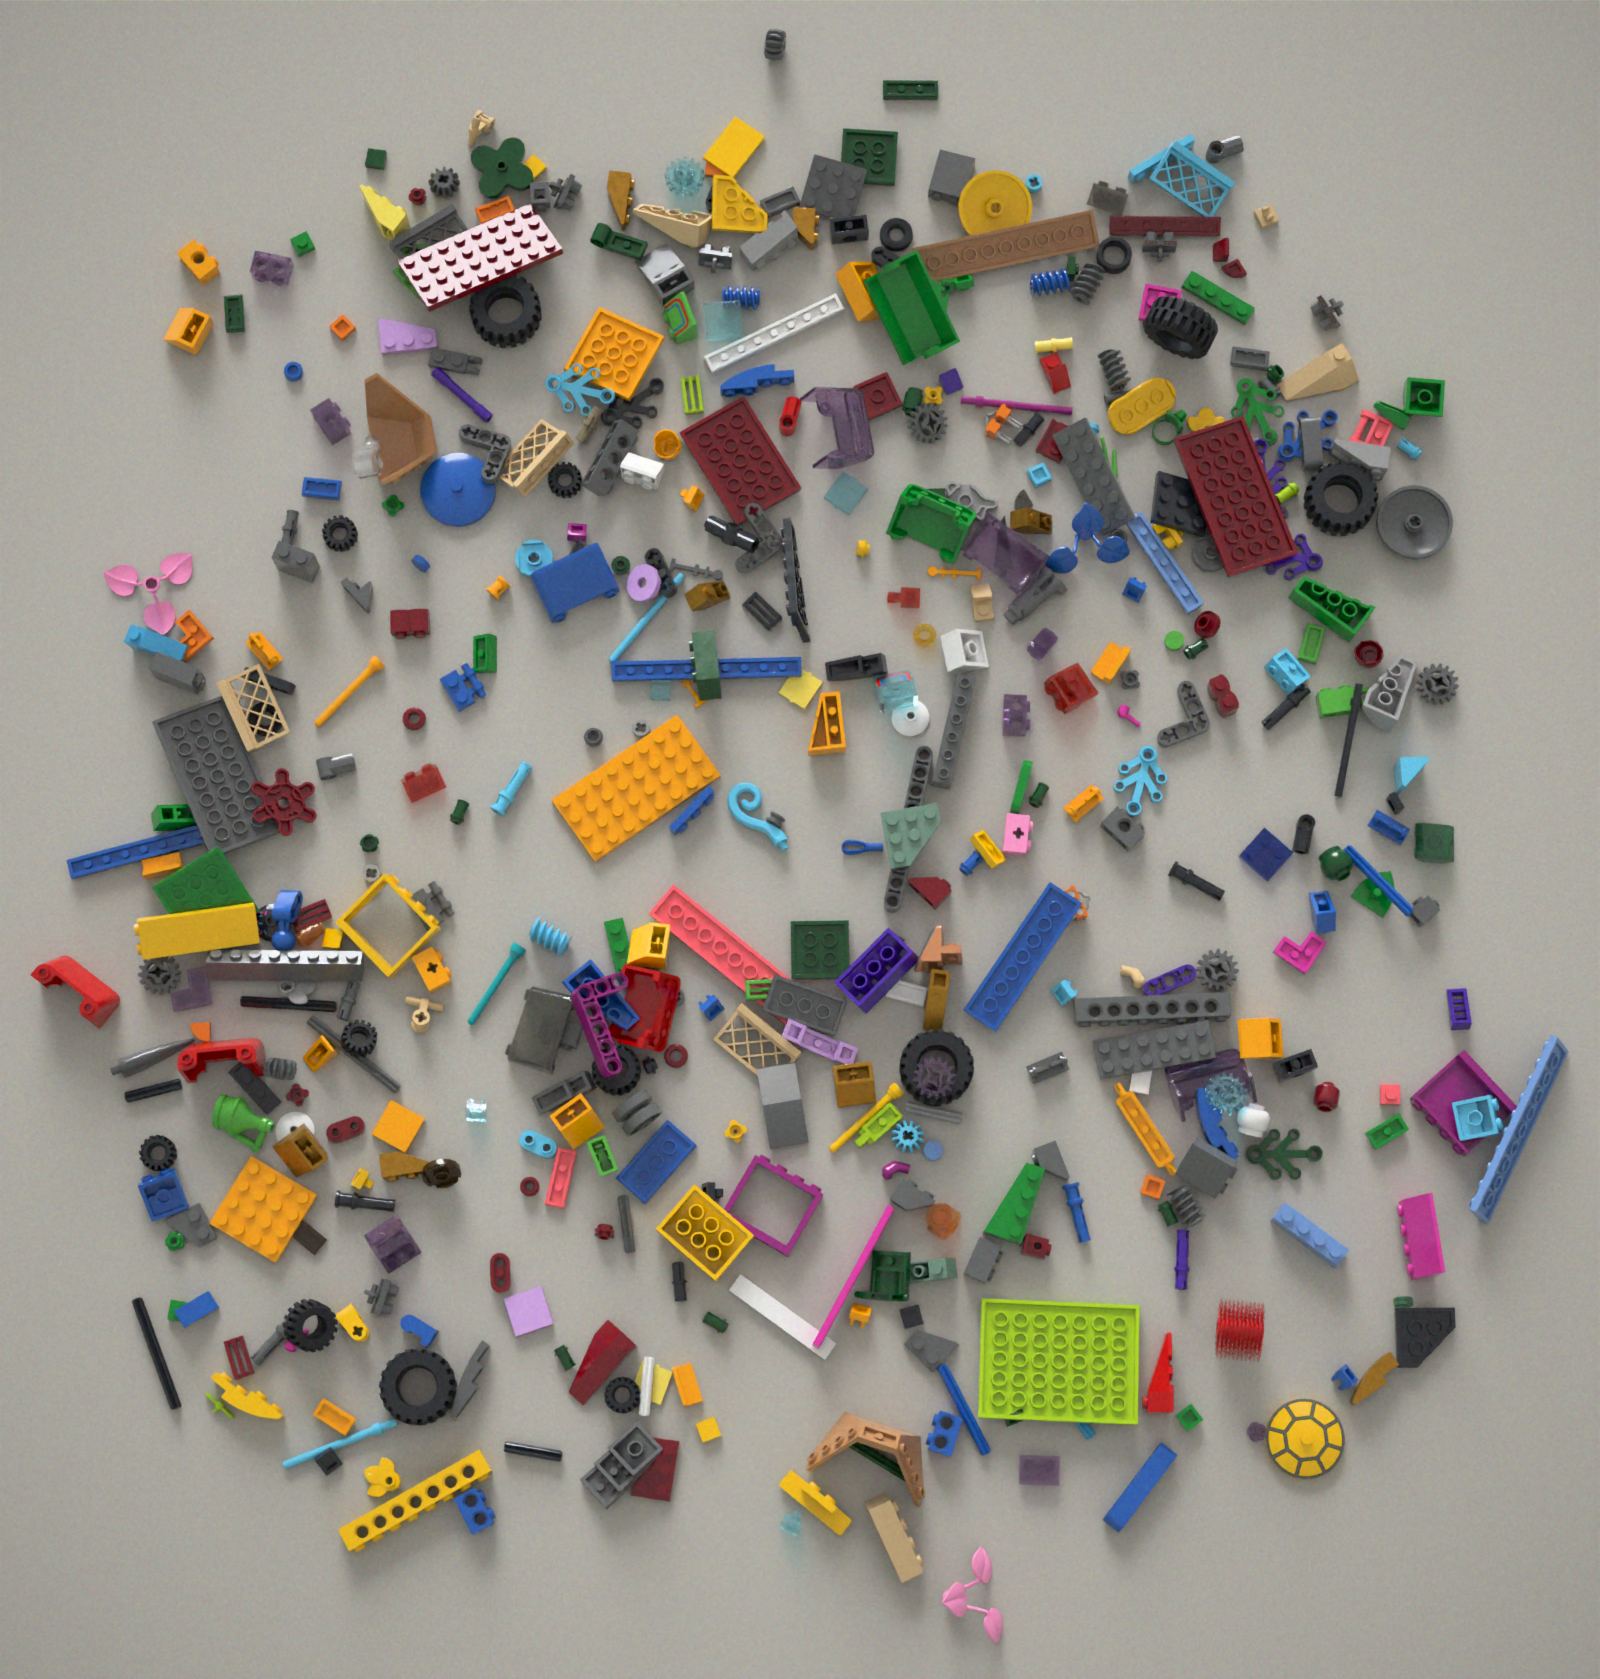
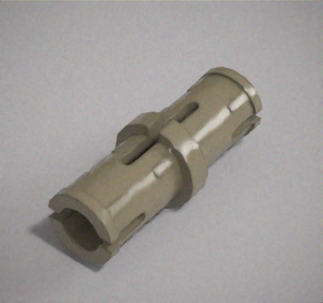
M593 406L587 419L582 422L583 426L576 437L577 440L586 444L593 429L596 430V424L604 412L603 410Z

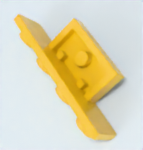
M792 1470L779 1483V1486L839 1536L842 1535L852 1522L847 1515L834 1505L836 1501L828 1494L824 1497L819 1493L820 1487L812 1481L808 1484Z

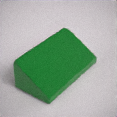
M489 633L473 636V669L475 673L497 672L496 636Z

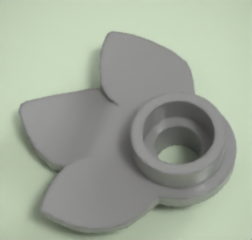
M281 981L278 986V992L282 997L289 998L294 1004H305L308 1002L306 995L311 994L316 989L317 984L313 981Z

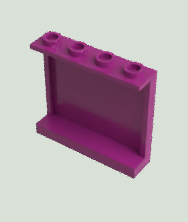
M1465 1050L1460 1052L1410 1098L1413 1107L1418 1111L1421 1110L1426 1115V1121L1432 1126L1435 1125L1439 1129L1438 1133L1444 1140L1448 1139L1453 1144V1150L1463 1156L1467 1155L1484 1138L1466 1141L1459 1140L1452 1107L1453 1102L1492 1095L1493 1099L1497 1098L1499 1110L1496 1113L1497 1118H1501L1502 1121L1517 1108L1514 1102Z

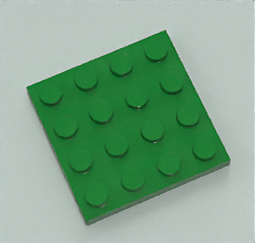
M219 846L152 886L169 914L254 902ZM254 902L255 911L257 914L258 912H260V910Z

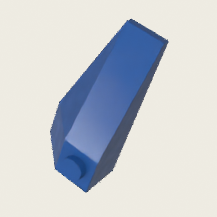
M590 959L562 983L572 994L573 990L580 985L603 978L605 975ZM597 985V990L602 993V988ZM579 991L580 996L585 999V994ZM619 993L597 1000L603 1016L625 1031L640 1019Z

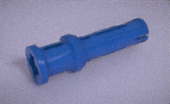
M1076 1182L1064 1185L1062 1188L1066 1192L1068 1200L1066 1204L1072 1212L1078 1242L1083 1243L1090 1241L1091 1238L1082 1207L1084 1200L1081 1198L1078 1188L1080 1184Z

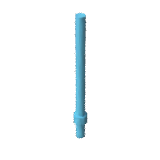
M681 573L674 579L677 587L685 579V576ZM668 584L666 586V591L670 590V586ZM661 595L609 657L608 660L610 662L618 660L668 598Z
M394 1418L383 1423H375L371 1428L283 1461L284 1468L288 1469L316 1458L329 1447L334 1451L372 1435L378 1436L383 1434V1431L398 1426L397 1421Z

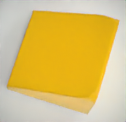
M326 928L322 947L341 951L345 932L339 929Z

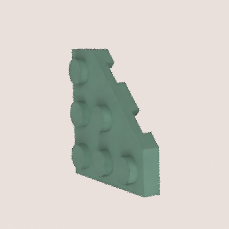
M938 803L881 813L891 870L910 867L941 823Z

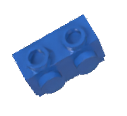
M165 1168L159 1172L160 1175L155 1177L152 1174L146 1175L138 1183L139 1191L152 1222L189 1208L183 1191V1185L176 1169Z

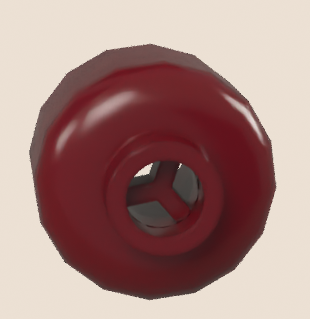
M1323 1082V1084L1316 1086L1313 1098L1314 1105L1322 1112H1331L1338 1107L1340 1090L1331 1082Z

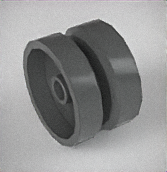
M647 1089L633 1095L612 1112L617 1122L626 1121L622 1129L627 1137L644 1129L662 1114L657 1104L648 1105L652 1100V1096Z

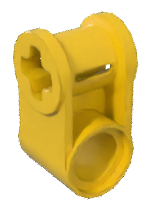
M352 1304L336 1314L335 1317L351 1338L357 1342H364L368 1339L369 1329ZM358 1328L362 1330V1336L356 1335Z

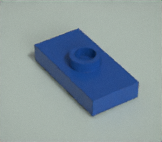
M304 477L301 495L302 497L340 501L342 481Z

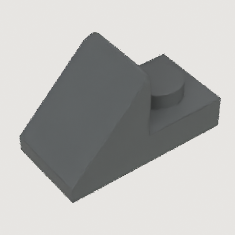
M347 577L341 581L343 588L367 614L371 612L373 588L371 581L360 589L354 580L350 582Z

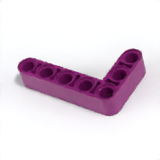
M620 972L582 984L573 990L571 994L573 1005L601 1076L604 1078H611L619 1073L622 1064L597 1000L617 994L626 988L628 978ZM614 979L619 982L620 987L614 984ZM597 985L602 988V993L597 990ZM579 991L585 994V999L580 996ZM587 1009L592 1012V1017L587 1014ZM594 1027L599 1030V1035L595 1034ZM601 1045L606 1048V1053L601 1051ZM608 1064L612 1065L613 1072L608 1069Z

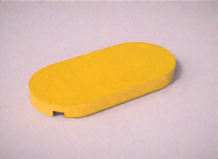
M1151 378L1116 399L1108 410V422L1111 428L1120 434H1133L1158 419L1166 411H1170L1174 405L1176 398L1174 386L1166 379Z

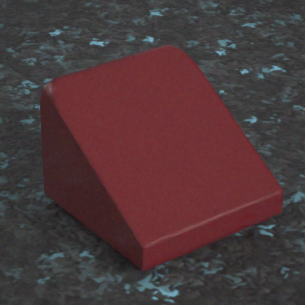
M1228 238L1213 244V261L1226 262L1229 257Z

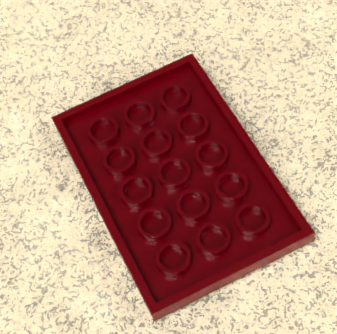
M744 396L679 432L735 524L741 525L748 521L744 515V509L748 504L756 503L765 511L801 490L798 481ZM749 507L750 512L748 514L750 516H757L755 513L757 509Z

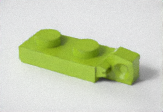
M891 1102L888 1103L861 1127V1130L858 1132L861 1136L854 1141V1144L860 1149L866 1142L869 1145L873 1142L875 1143L900 1121L903 1115Z

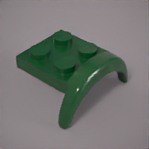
M873 1250L870 1292L856 1291L854 1296L882 1301H909L911 1252Z

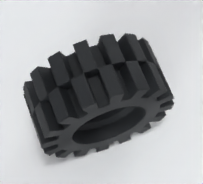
M562 462L561 465L559 463L555 464L556 467H553L551 472L548 473V484L552 493H555L557 497L562 496V498H565V496L571 498L572 494L575 496L577 491H580V486H582L580 485L582 482L580 470L577 469L576 465L572 466L570 462L568 464ZM569 474L572 477L571 484L561 486L558 483L559 476Z
M339 515V518L333 516L334 519L331 520L329 518L327 520L328 523L323 525L324 541L330 549L333 548L336 552L338 550L344 552V549L348 551L350 546L353 547L355 545L354 541L357 542L358 532L356 527L348 517L343 518V515ZM343 527L347 530V535L344 539L337 540L333 537V532L336 528Z
M359 1019L355 1020V1023L353 1021L349 1022V1025L345 1026L342 1033V1048H345L346 1053L350 1051V1056L352 1057L354 1054H356V1058H360V1054L366 1057L367 1053L371 1054L375 1048L378 1035L375 1032L376 1028L374 1026L371 1028L370 1022L366 1025L365 1020H362L361 1023H359ZM355 1033L363 1034L366 1037V1042L363 1044L355 1043L352 1040V1035Z
M163 1135L149 1136V1139H145L144 1144H141V1151L139 1150L140 1160L153 1171L169 1168L171 1164H174V1159L177 1157L175 1144ZM155 1146L164 1147L165 1156L163 1159L153 1160L151 1157V1150Z
M617 1377L611 1380L605 1388V1403L614 1412H631L640 1402L641 1392L639 1386L630 1378ZM621 1387L627 1388L630 1392V1398L625 1403H619L615 1399V1392Z

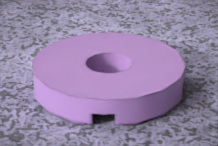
M641 564L631 571L627 580V591L631 598L639 602H648L649 599L657 595L661 585V578L656 568ZM646 579V585L642 588V582Z

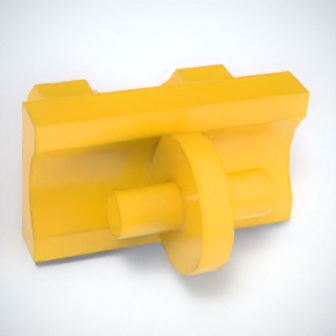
M1156 524L1152 526L1158 536L1163 532L1167 535V538L1162 540L1167 550L1174 547L1177 550L1181 547L1183 543L1181 536L1185 534L1184 532Z

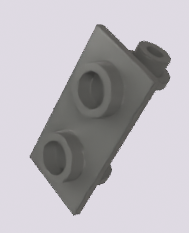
M1062 1052L1026 1066L1033 1084L1070 1070L1067 1058Z

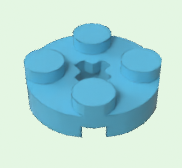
M528 540L516 551V566L522 575L530 577L534 571L553 563L552 551L540 540ZM534 554L539 558L536 563L529 561V558H532Z

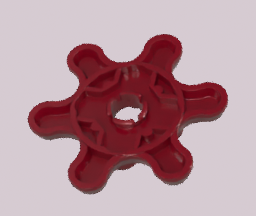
M280 768L275 772L276 781L273 785L267 786L259 781L252 784V793L263 800L262 807L253 812V819L256 822L274 819L279 825V833L282 836H289L293 832L292 822L295 819H302L307 823H312L316 820V812L305 805L306 797L314 793L315 787L310 782H304L300 786L291 784L289 772L284 768ZM285 799L288 802V807H282L278 801Z

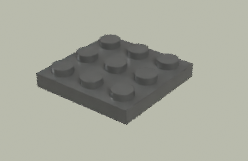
M814 154L799 208H815L816 214L830 218L855 216L868 170Z

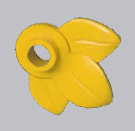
M1207 407L1200 410L1198 417L1187 418L1188 427L1193 432L1225 422L1224 417H1215L1213 411Z
M382 1457L379 1466H370L364 1471L366 1479L371 1483L367 1494L370 1496L382 1497L388 1491L397 1490L401 1484L400 1475L395 1472L394 1463L390 1459ZM392 1478L393 1482L389 1485L388 1479Z

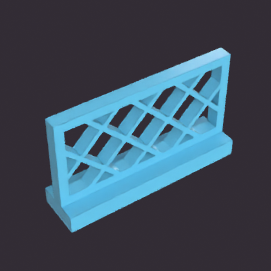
M1177 141L1170 143L1165 155L1149 178L1150 181L1203 217H1213L1226 194L1235 184V181ZM1170 154L1176 158V166L1168 167L1167 158ZM1181 167H1190L1192 176L1183 178ZM1178 168L1180 178L1171 180L1169 169ZM1166 170L1168 181L1161 182L1155 178L1159 171ZM1203 176L1206 178L1207 186L1198 188L1196 177ZM1193 178L1195 189L1186 190L1184 180ZM1181 181L1182 191L1175 192L1171 182ZM1217 186L1223 190L1220 197L1213 198L1211 187ZM1208 188L1210 199L1201 201L1199 190ZM1196 191L1198 202L1191 203L1188 201L1187 193ZM1210 201L1212 210L1207 214L1203 211L1201 203Z

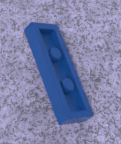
M707 786L669 826L670 831L675 836L678 833H683L688 827L687 823L691 819L695 820L701 814V808L704 805H710L714 800V790L710 786Z

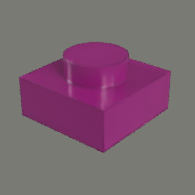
M568 523L567 540L586 542L587 524Z

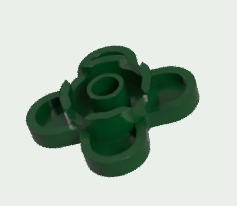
M514 137L507 138L502 142L498 150L482 145L472 151L471 162L473 167L484 173L479 181V190L485 198H498L505 188L508 187L518 191H525L530 188V183H533L534 178L531 169L521 163L525 156V146L520 139Z

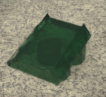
M1415 823V848L1413 852L1415 858L1421 862L1445 864L1454 862V827L1441 824Z

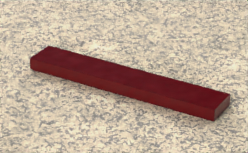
M1110 216L1109 235H1146L1147 232L1163 235L1165 232H1173L1174 235L1220 236L1221 217Z

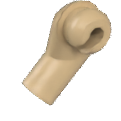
M1122 965L1120 975L1131 977L1134 981V988H1143L1145 978L1136 968Z

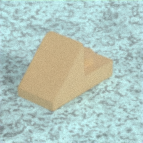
M989 583L970 585L974 621L994 620L992 593Z

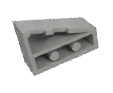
M785 210L780 213L782 217L774 224L772 221L767 224L768 229L761 234L757 232L739 247L741 257L752 271L756 268L764 267L767 261L776 259L781 255L782 251L791 249L796 245L798 241V227Z

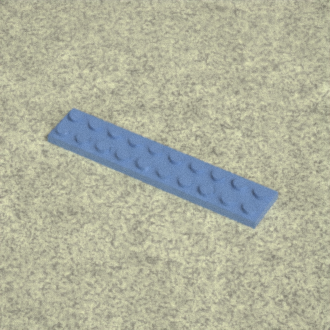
M1551 1035L1549 1040L1545 1042L1543 1053L1535 1063V1070L1527 1080V1087L1519 1097V1104L1511 1114V1121L1503 1131V1138L1495 1148V1155L1487 1165L1484 1179L1479 1182L1476 1196L1471 1199L1469 1210L1485 1224L1490 1222L1569 1051L1558 1037Z

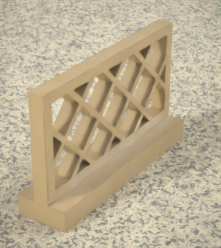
M541 419L508 455L502 471L509 468V473L500 474L499 480L518 491L525 498L573 446L574 442L567 432L560 431ZM544 426L546 428V432L538 434V432ZM557 435V436L550 442V437ZM546 438V443L538 445L539 439ZM534 441L533 446L526 448L529 442ZM544 449L539 455H537L538 450ZM533 452V457L525 458L526 453ZM521 455V460L513 461L516 456ZM531 463V464L525 469V464ZM521 465V470L513 472V467ZM519 476L513 483V477Z
M260 664L226 680L216 682L248 752L253 753L258 748L291 733ZM257 670L260 675L258 683L248 681L250 674ZM237 679L244 681L241 691L234 690L231 682ZM247 683L256 685L253 696L244 693ZM259 687L266 689L268 692L265 701L256 698ZM242 695L252 698L248 709L240 704ZM255 700L264 702L261 713L251 710ZM267 704L274 706L276 710L273 718L264 715ZM250 712L260 715L256 726L248 722ZM263 717L272 720L269 730L259 727ZM275 721L282 723L285 731L278 734L272 732ZM258 729L267 732L265 740L260 743L256 739Z
M744 1003L738 1006L735 1013L713 1039L756 1075L757 1068L751 1065V1057L762 1056V1066L765 1067L764 1056L775 1055L776 1065H779L778 1054H787L791 1058L789 1063H792L803 1053L793 1043L782 1038V1034ZM738 1015L744 1019L745 1028L734 1029L733 1021ZM756 1029L759 1031L760 1040L749 1041L748 1030ZM745 1030L746 1042L736 1043L734 1031ZM724 1032H732L733 1043L725 1044L719 1038ZM771 1041L774 1044L775 1052L764 1054L763 1042ZM760 1043L761 1054L750 1055L749 1044ZM747 1044L748 1055L739 1056L736 1052V1045Z

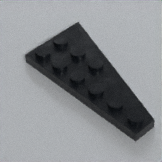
M785 518L783 519V527L780 529L782 538H784V542H782V550L785 554L783 565L787 570V573H784V580L786 585H788V589H785L786 599L789 600V605H786L787 614L791 616L792 625L796 626L803 643L811 642L810 635L805 627L808 625V619L804 610L806 605L802 578L799 576L798 571L800 563L797 553L794 552L798 550L795 528L791 519Z

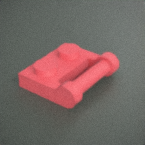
M1362 410L1361 419L1349 441L1384 446L1394 423L1370 411ZM1370 420L1373 424L1365 442L1359 439L1367 422Z

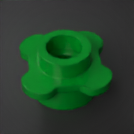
M390 495L382 503V508L386 509L389 515L394 517L399 510L404 508V503L400 502L396 495Z

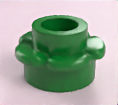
M171 1232L165 1239V1245L171 1251L180 1250L184 1246V1237L180 1233Z

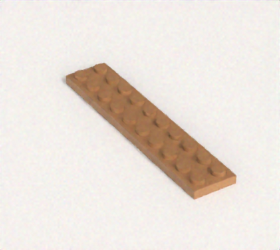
M1087 210L912 248V251H918L930 278L934 281H940L942 279L1098 247L1100 244L1093 210Z

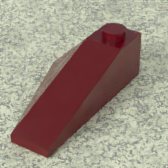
M609 1320L594 1334L569 1390V1393L582 1405L591 1398L637 1347Z

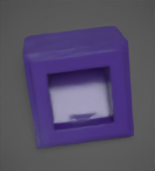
M956 368L939 375V382L946 395L964 388Z

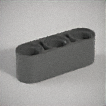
M1319 417L1299 418L1303 471L1319 470L1323 466Z

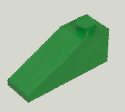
M187 804L157 805L151 813L153 831H174L196 826Z

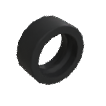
M1116 236L1108 237L1098 246L1096 254L1097 264L1106 273L1119 274L1129 266L1132 250L1129 243L1123 238ZM1111 246L1119 247L1124 251L1125 258L1120 264H1109L1104 260V250Z

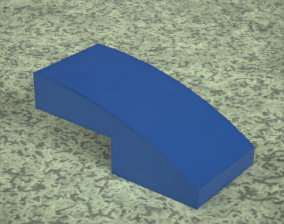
M207 1291L174 1312L183 1327L186 1328L217 1310L219 1306L210 1292Z

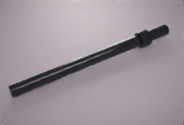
M1359 683L1355 684L1353 698L1350 700L1351 710L1334 794L1337 797H1342L1358 710L1362 704L1363 684Z

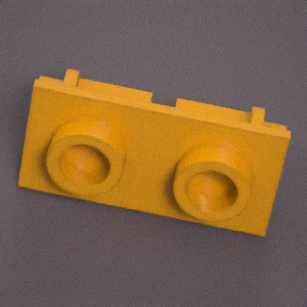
M260 631L257 634L253 632L248 636L249 640L245 644L268 671L283 660L282 656Z
M1091 784L1063 809L1076 823L1104 798L1100 794V789Z

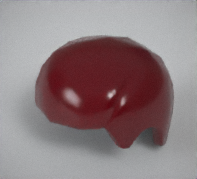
M1372 640L1361 641L1354 649L1355 660L1364 668L1376 667L1384 657L1383 648L1378 642Z

